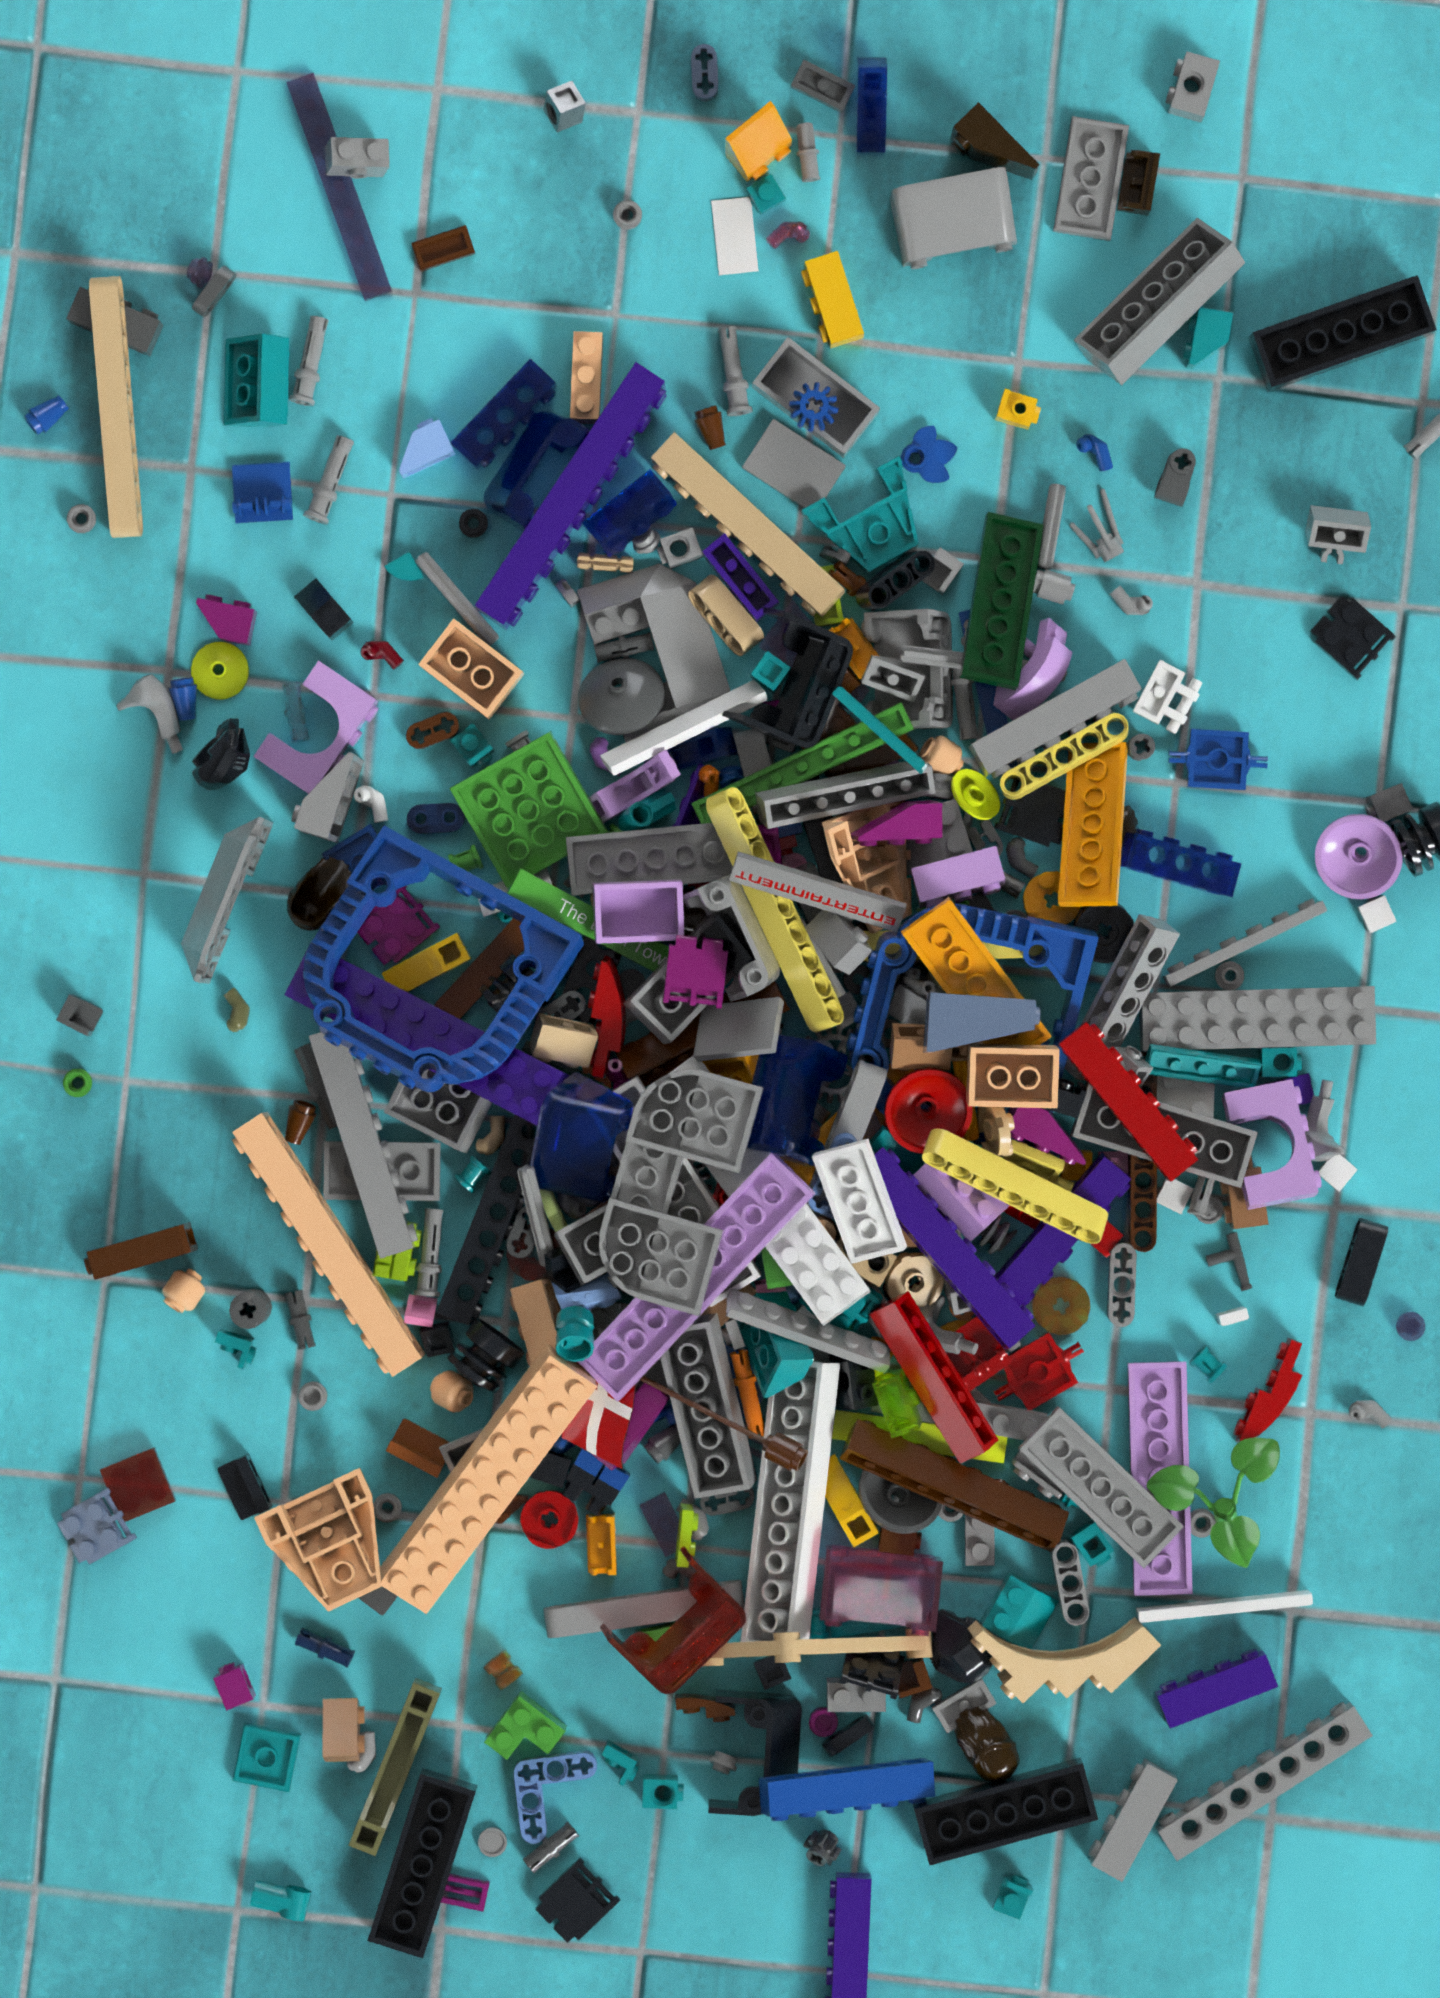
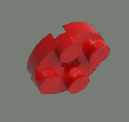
M546 1490L537 1492L527 1500L521 1512L520 1522L523 1532L532 1544L543 1549H553L564 1545L573 1538L578 1527L579 1516L575 1503L563 1496L562 1492ZM549 1511L554 1512V1517L558 1519V1523H552L550 1527H546L545 1520L541 1519L542 1515H548Z

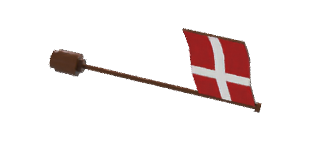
M645 1376L640 1379V1381L762 1443V1450L765 1451L764 1458L789 1471L792 1469L799 1471L808 1455V1450L803 1448V1444L780 1432H776L774 1436L770 1434L766 1439ZM596 1381L597 1388L561 1434V1437L623 1469V1448L634 1409L636 1384L617 1402Z

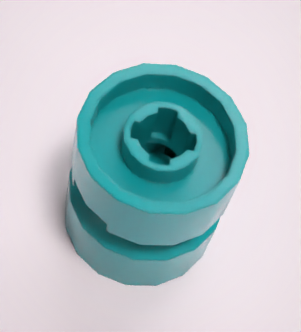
M570 1306L560 1310L557 1314L556 1352L564 1360L572 1362L583 1361L593 1354L594 1317L588 1309L581 1306Z

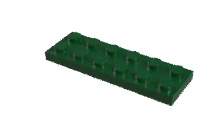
M988 512L985 515L959 678L1012 690L1018 688L1044 524Z

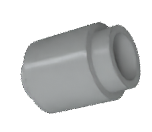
M1047 569L1045 571L1037 570L1033 593H1036L1039 598L1063 605L1065 600L1071 601L1076 584L1071 583L1072 577Z

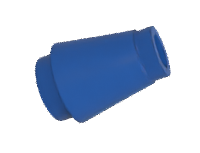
M58 395L28 409L29 413L24 418L31 429L39 435L42 432L46 433L69 408Z
M193 677L170 680L171 687L168 689L178 715V720L195 719L197 684H194Z

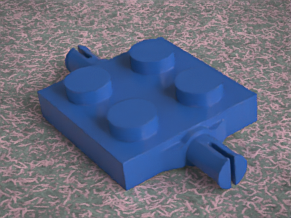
M1190 729L1189 746L1186 752L1169 751L1168 756L1180 758L1169 757L1168 763L1185 764L1187 769V787L1245 791L1246 776L1250 767L1267 769L1268 763H1258L1256 761L1267 762L1268 756H1251L1248 748L1249 732Z

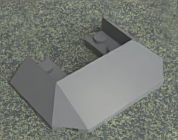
M661 564L577 590L594 644H601L620 636H626L650 628L667 682L663 683L665 698L661 711L643 729L623 735L625 742L730 692L710 625L688 598V591L696 586V582Z
M258 817L224 834L181 942L195 982L210 984L231 932L225 926L245 876H253L274 824L269 820Z

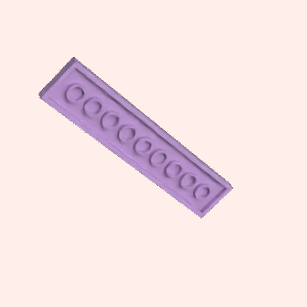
M772 1152L704 1224L724 1231L700 1315L816 1194L775 1152ZM634 1298L594 1341L593 1354L583 1361H578V1363L618 1402L699 1316Z

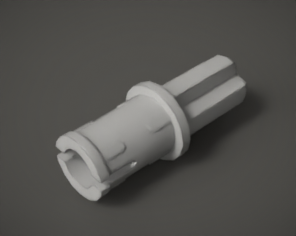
M808 122L801 123L796 126L799 148L796 155L800 157L802 182L820 180L817 162L819 150L816 149L813 124Z

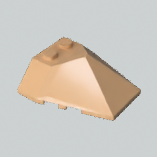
M905 800L841 813L822 822L831 860L843 883L907 903L902 919L912 915L911 878H907L906 860H911V850H906V840L903 845H888L887 840L877 841L876 846H860L859 841L853 840L850 834L905 802ZM865 923L870 933H876L884 929Z
M361 1468L338 1477L333 1482L295 1500L279 1505L254 1517L266 1545L277 1554L288 1569L301 1580L303 1585L328 1612L382 1587L373 1497Z

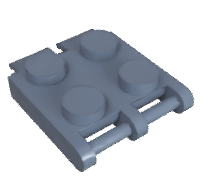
M109 1487L61 1514L63 1520L57 1523L66 1541L74 1537L76 1542L70 1545V1548L79 1563L87 1560L90 1565L137 1538L135 1533L131 1534L122 1518L124 1513L122 1510L118 1511L109 1495L111 1493ZM102 1497H104L105 1500L107 1501L109 1507L111 1508V1510H112V1512H113V1515H111V1513H110L109 1509L107 1508L105 1502L103 1501ZM115 1520L118 1521V1523L120 1524L122 1530L124 1531V1533H125V1535H126L125 1538H124L122 1532L120 1531L118 1525L116 1524Z

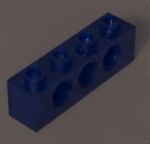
M530 358L450 442L452 447L475 469L478 470L481 466L486 468L496 458L497 455L494 452L501 445L504 447L509 445L516 437L514 431L521 424L524 426L529 424L536 416L534 410L541 403L546 405L556 395L554 391L557 387L556 382ZM527 388L534 392V397L529 402H521L518 399V393L522 389ZM508 409L514 413V418L509 423H501L498 420V415L502 410ZM488 430L494 434V439L489 444H481L478 441V436L482 431Z
M1137 829L1136 833L1126 832L1121 849L1120 867L1216 895L1233 897L1241 863L1232 861V855L1222 852H1216L1215 856L1206 853L1207 848L1190 844L1189 848L1179 846L1180 840L1166 836L1161 841L1153 838V832ZM1153 847L1158 851V857L1154 862L1149 858V852ZM1181 854L1184 858V866L1179 870L1176 866V859ZM1206 862L1211 867V872L1207 877L1202 872L1203 865Z

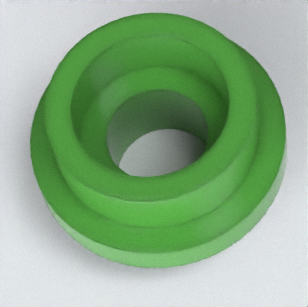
M79 1068L70 1070L63 1079L64 1090L72 1097L87 1095L92 1088L90 1074ZM77 1077L83 1080V1086L79 1089L73 1085V1081Z

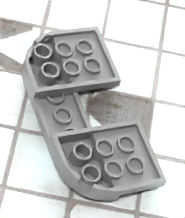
M687 1069L674 1071L659 1078L642 1093L633 1111L625 1140L624 1152L599 1234V1251L602 1263L605 1265L613 1282L624 1292L647 1302L700 1316L724 1230L669 1215V1209L684 1158L740 1173L763 1087L703 1070Z

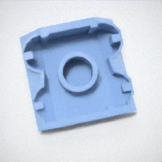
M609 1273L569 1293L564 1292L551 1282L561 1309L570 1306H581L591 1312L593 1308H606L613 1305L617 1300L622 1299L619 1290L614 1288L609 1281Z

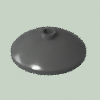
M616 658L601 663L587 674L579 689L578 704L583 718L594 729L610 735H626L643 729L657 717L664 703L665 690L660 675L648 663L634 658Z
M865 1470L861 1473L859 1479L861 1503L869 1517L882 1528L901 1534L915 1533L928 1527L939 1515L942 1504ZM891 1495L897 1496L899 1502H895Z

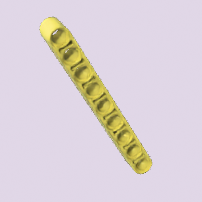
M730 787L710 796L706 800L707 813L732 866L738 851L774 862L744 796L737 788ZM742 885L809 1029L818 1033L841 1024L844 1020L843 1008L793 901Z

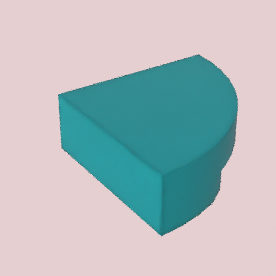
M410 552L384 566L392 576L403 581H418L424 578Z

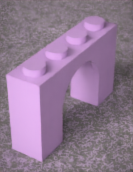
M319 660L302 685L330 703L335 709L339 719V730L334 742L321 752L306 754L293 749L269 733L253 756L308 794L345 756L343 753L349 745L355 746L363 733L360 731V728L365 721L370 723L379 710L376 707L378 701Z
M1293 1079L1224 1093L1222 1103L1227 1123L1236 1125L1255 1120L1275 1122L1287 1132L1292 1145L1291 1158L1285 1166L1276 1171L1244 1177L1242 1190L1247 1210L1315 1197L1319 1192L1318 1188L1322 1187L1321 1177L1318 1170H1313L1311 1160L1315 1159V1152L1312 1142L1307 1143L1305 1132L1309 1131L1306 1115L1300 1114L1298 1104L1302 1103V1096L1299 1086L1294 1087Z

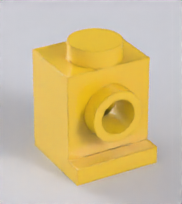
M1005 388L995 420L1028 430L1030 424H1037L1041 407L1036 406L1038 399L1012 392ZM1017 404L1024 405L1025 412L1018 414L1015 411V406Z

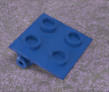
M290 462L232 465L234 495L232 508L233 513H235V523L293 520Z

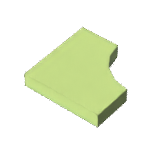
M540 1174L536 1177L543 1206L553 1229L557 1232L568 1226L546 1177Z

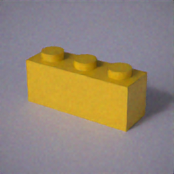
M838 251L805 261V270L801 271V276L805 287L810 286L814 296L809 298L814 315L819 314L823 324L818 326L823 343L828 341L831 349L862 339L864 331Z

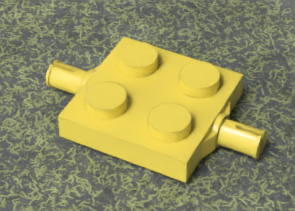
M1011 1140L1013 1154L1001 1158L1071 1192L1074 1182L1059 1177L1064 1169L1065 1161L1063 1159L1055 1157L1051 1153H1045L1030 1147L1024 1142Z

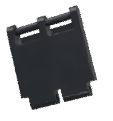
M1341 596L1327 611L1334 620L1330 621L1326 616H1323L1310 632L1317 638L1313 643L1354 679L1358 680L1361 677V671L1371 660L1375 661L1379 657L1377 653L1389 640L1393 641L1396 636L1354 598L1348 602ZM1382 635H1384L1385 637L1372 650V646L1380 639ZM1366 654L1367 657L1355 670L1354 667L1357 665L1358 662H1360V660Z
M1011 778L1013 783L1010 792H1015L1018 783L1021 781L1017 778ZM1045 784L1015 801L1004 798L1003 804L1005 806L999 823H995V829L1049 847L1050 842L1061 844L1063 824L1059 823L1058 819L1059 817L1064 819V790ZM1011 806L1013 808L1006 826L1004 824Z
M900 1651L845 1653L839 1683H852L865 1687V1691L871 1692L872 1689L888 1694L891 1699L896 1700L905 1657L899 1654Z
M581 1857L539 1896L541 1903L535 1909L549 1924L556 1918L559 1920L553 1929L567 1943L574 1937L579 1941L621 1900L617 1895L613 1896L601 1883L603 1880L599 1876L596 1878L584 1866L583 1863L585 1861ZM583 1873L592 1881L591 1883L585 1878ZM603 1894L610 1900L609 1902L604 1898Z

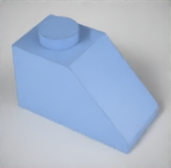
M432 418L419 423L417 425L418 429L412 432L399 468L403 479L456 455L439 419L433 421Z

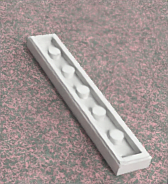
M752 680L601 754L602 762L612 775L615 776L656 756L664 750H668L729 720L722 716L724 710L741 714L767 701L766 692L755 680Z
M1309 1590L1138 1607L1136 1608V1616L1139 1622L1145 1623L1309 1606L1313 1604V1597Z

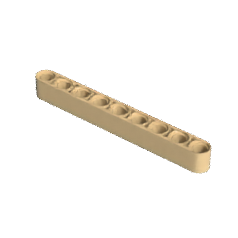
M120 276L95 277L89 280V296L109 529L112 538L141 537L143 534V518L123 284Z

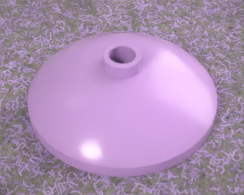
M1365 814L1343 816L1329 824L1318 839L1315 849L1317 871L1323 882L1341 896L1351 899H1369L1378 896L1388 890L1399 876L1403 863L1400 841L1392 828L1376 817ZM1362 847L1366 850V854L1359 855L1356 849Z

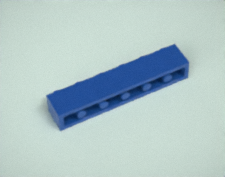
M925 1758L759 1778L761 1813L771 1817L772 1821L788 1820V1815L799 1814V1817H814L817 1811L825 1810L827 1814H839L844 1812V1808L854 1807V1810L859 1811L869 1810L873 1804H881L882 1807H894L899 1805L898 1801L908 1800L912 1804L924 1803L926 1798L936 1797L933 1761Z

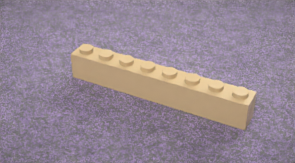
M675 432L651 456L652 462L655 464L652 469L664 480L667 477L671 478L676 483L673 488L683 498L686 499L690 496L697 502L694 506L695 509L706 519L711 515L718 522L715 527L722 534L725 533L728 538L731 535L740 542L737 547L747 557L753 554L760 561L758 567L769 577L775 574L782 581L779 586L789 596L792 597L796 594L801 598L803 602L800 605L811 616L817 613L822 618L845 593V589Z

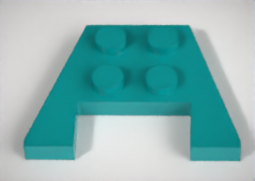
M900 456L875 470L890 496L842 523L838 522L825 497L801 510L802 515L839 549L841 548L851 553L850 559L867 574L919 544Z

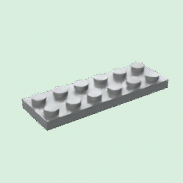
M713 823L566 837L572 895L592 894V883L654 880H681L683 884L712 882L723 876L730 875L733 867Z
M1059 1406L1018 1447L1025 1456L1143 1568L1184 1527Z

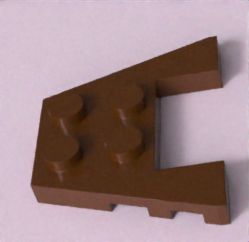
M847 668L841 687L850 694L861 682ZM837 698L834 701L818 742L857 724L839 704L840 701ZM907 733L898 737L914 752L919 749ZM885 743L880 748L877 747L824 774L827 777H833L881 767L902 757Z

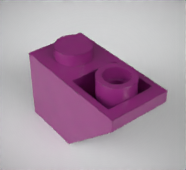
M206 594L205 599L197 598L196 604L221 640L251 645L257 611L250 609V603L234 600L233 605L222 603V597Z

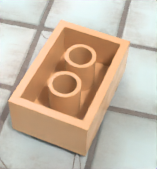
M454 618L418 664L488 720H490L524 676L522 670Z
M968 1044L966 1103L968 1106L1057 1108L1060 1049L1056 1045Z

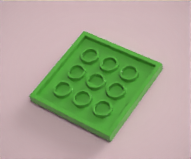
M551 731L449 788L507 889L510 887L519 868L534 875L568 856L566 837L608 833L606 826Z

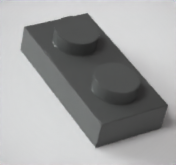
M803 60L790 88L843 113L855 89V85Z

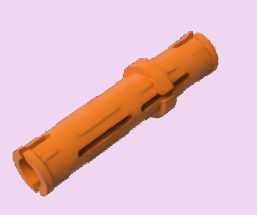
M738 1350L739 1353H736V1351L731 1352L730 1357L736 1376L733 1379L734 1385L738 1386L747 1428L756 1434H760V1436H764L765 1426L755 1387L757 1380L755 1375L752 1374L748 1350Z

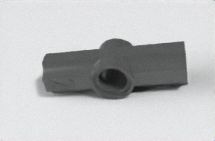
M310 1042L295 1049L294 1052L305 1074V1083L313 1101L317 1102L326 1125L330 1130L337 1127Z

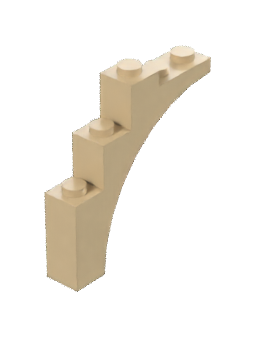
M1136 1617L1132 1618L1116 1632L1097 1642L1074 1649L1058 1651L1033 1650L1011 1644L989 1632L977 1621L967 1628L973 1635V1638L970 1640L981 1653L987 1650L992 1655L989 1660L1000 1671L997 1676L1003 1683L1000 1686L1002 1691L1011 1700L1016 1696L1022 1703L1028 1700L1044 1683L1055 1695L1060 1691L1068 1698L1088 1678L1099 1690L1104 1686L1112 1693L1161 1646Z

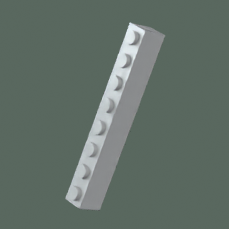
M322 1032L310 1035L311 1046L379 1258L415 1248L414 1241L418 1240L414 1225H408L405 1214L409 1213V1208L405 1197H399L396 1186L400 1185V1180L396 1169H390L387 1158L391 1157V1152L387 1141L381 1142L378 1130L383 1128L378 1113L372 1114L369 1103L374 1101L369 1085L363 1086L360 1075L365 1074L362 1062L348 1052L349 1048L342 1044L336 1047L324 1039L325 1035Z

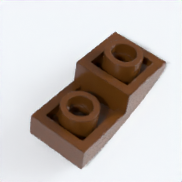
M689 1693L675 1694L676 1710L683 1709L685 1714L700 1712V1707H705L706 1718H713V1722L729 1721L730 1716H735V1705L716 1702V1697Z

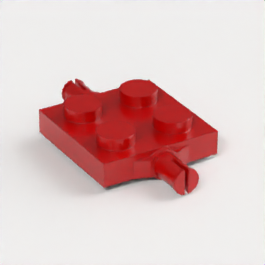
M1047 1332L1009 1354L1008 1356L1012 1363L1003 1368L1008 1383L993 1391L998 1401L1000 1402L1014 1393L1022 1400L1027 1410H1033L1079 1383L1071 1370L1069 1361L1084 1353L1083 1349L1079 1348L1081 1347L1079 1342L1063 1351V1349L1056 1345L1051 1334Z

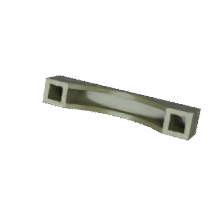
M415 1678L348 1846L376 1856L440 1696L441 1687Z

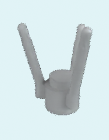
M1101 489L1100 494L1112 534H1107L1092 505H1088L1087 509L1102 537L1096 540L1098 546L1075 523L1071 522L1069 526L1089 547L1095 558L1101 557L1105 563L1124 552L1121 546L1124 542L1119 535L1106 491Z

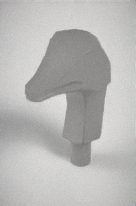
M153 674L142 677L135 682L131 691L116 707L119 711L136 706L149 708L158 721L161 738H166L172 754L183 750L177 736L181 729L170 693L164 684Z
M1322 1080L1319 1096L1313 1095L1306 1117L1309 1131H1306L1305 1135L1307 1143L1312 1142L1315 1152V1159L1311 1161L1316 1162L1329 1161L1335 1155H1341L1345 1152V1148L1338 1145L1328 1133V1117L1335 1101L1330 1098L1333 1081Z
M940 1295L932 1305L929 1306L927 1304L920 1308L945 1352L959 1354L962 1350L973 1355L977 1352L978 1344L966 1340L963 1333L943 1330L936 1325L940 1311L945 1304L944 1296Z

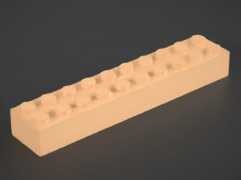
M268 1112L260 1113L234 1130L232 1133L235 1138L232 1139L235 1147L240 1154L246 1153L251 1160L248 1166L257 1179L263 1178L267 1185L264 1188L267 1196L273 1203L278 1201L283 1209L280 1213L282 1219L289 1228L294 1226L299 1236L296 1239L305 1252L310 1250L314 1256L313 1266L321 1277L326 1275L331 1282V1285L328 1286L331 1294L337 1301L342 1299L346 1305L345 1315L352 1325L357 1323L363 1331L360 1337L369 1350L374 1348L379 1357L376 1359V1362L383 1373L387 1374L389 1372L393 1377L421 1359L426 1354L408 1325L404 1323V1319L377 1278L372 1276V1270L326 1200H323L321 1192L288 1142L284 1139L285 1137Z
M548 1344L545 1345L380 1566L382 1587L425 1614L429 1612L597 1388L596 1380L581 1365L562 1359L557 1354L555 1348Z

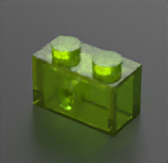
M900 1368L875 1377L872 1386L891 1438L920 1429L922 1419L917 1405L920 1404L919 1397L914 1388L910 1389L903 1369Z

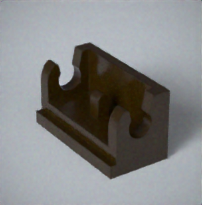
M1131 150V153H1126L1117 211L1149 215L1160 153Z

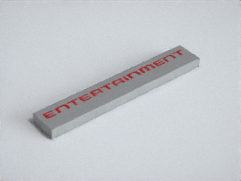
M739 851L729 876V881L893 932L898 931L907 903Z

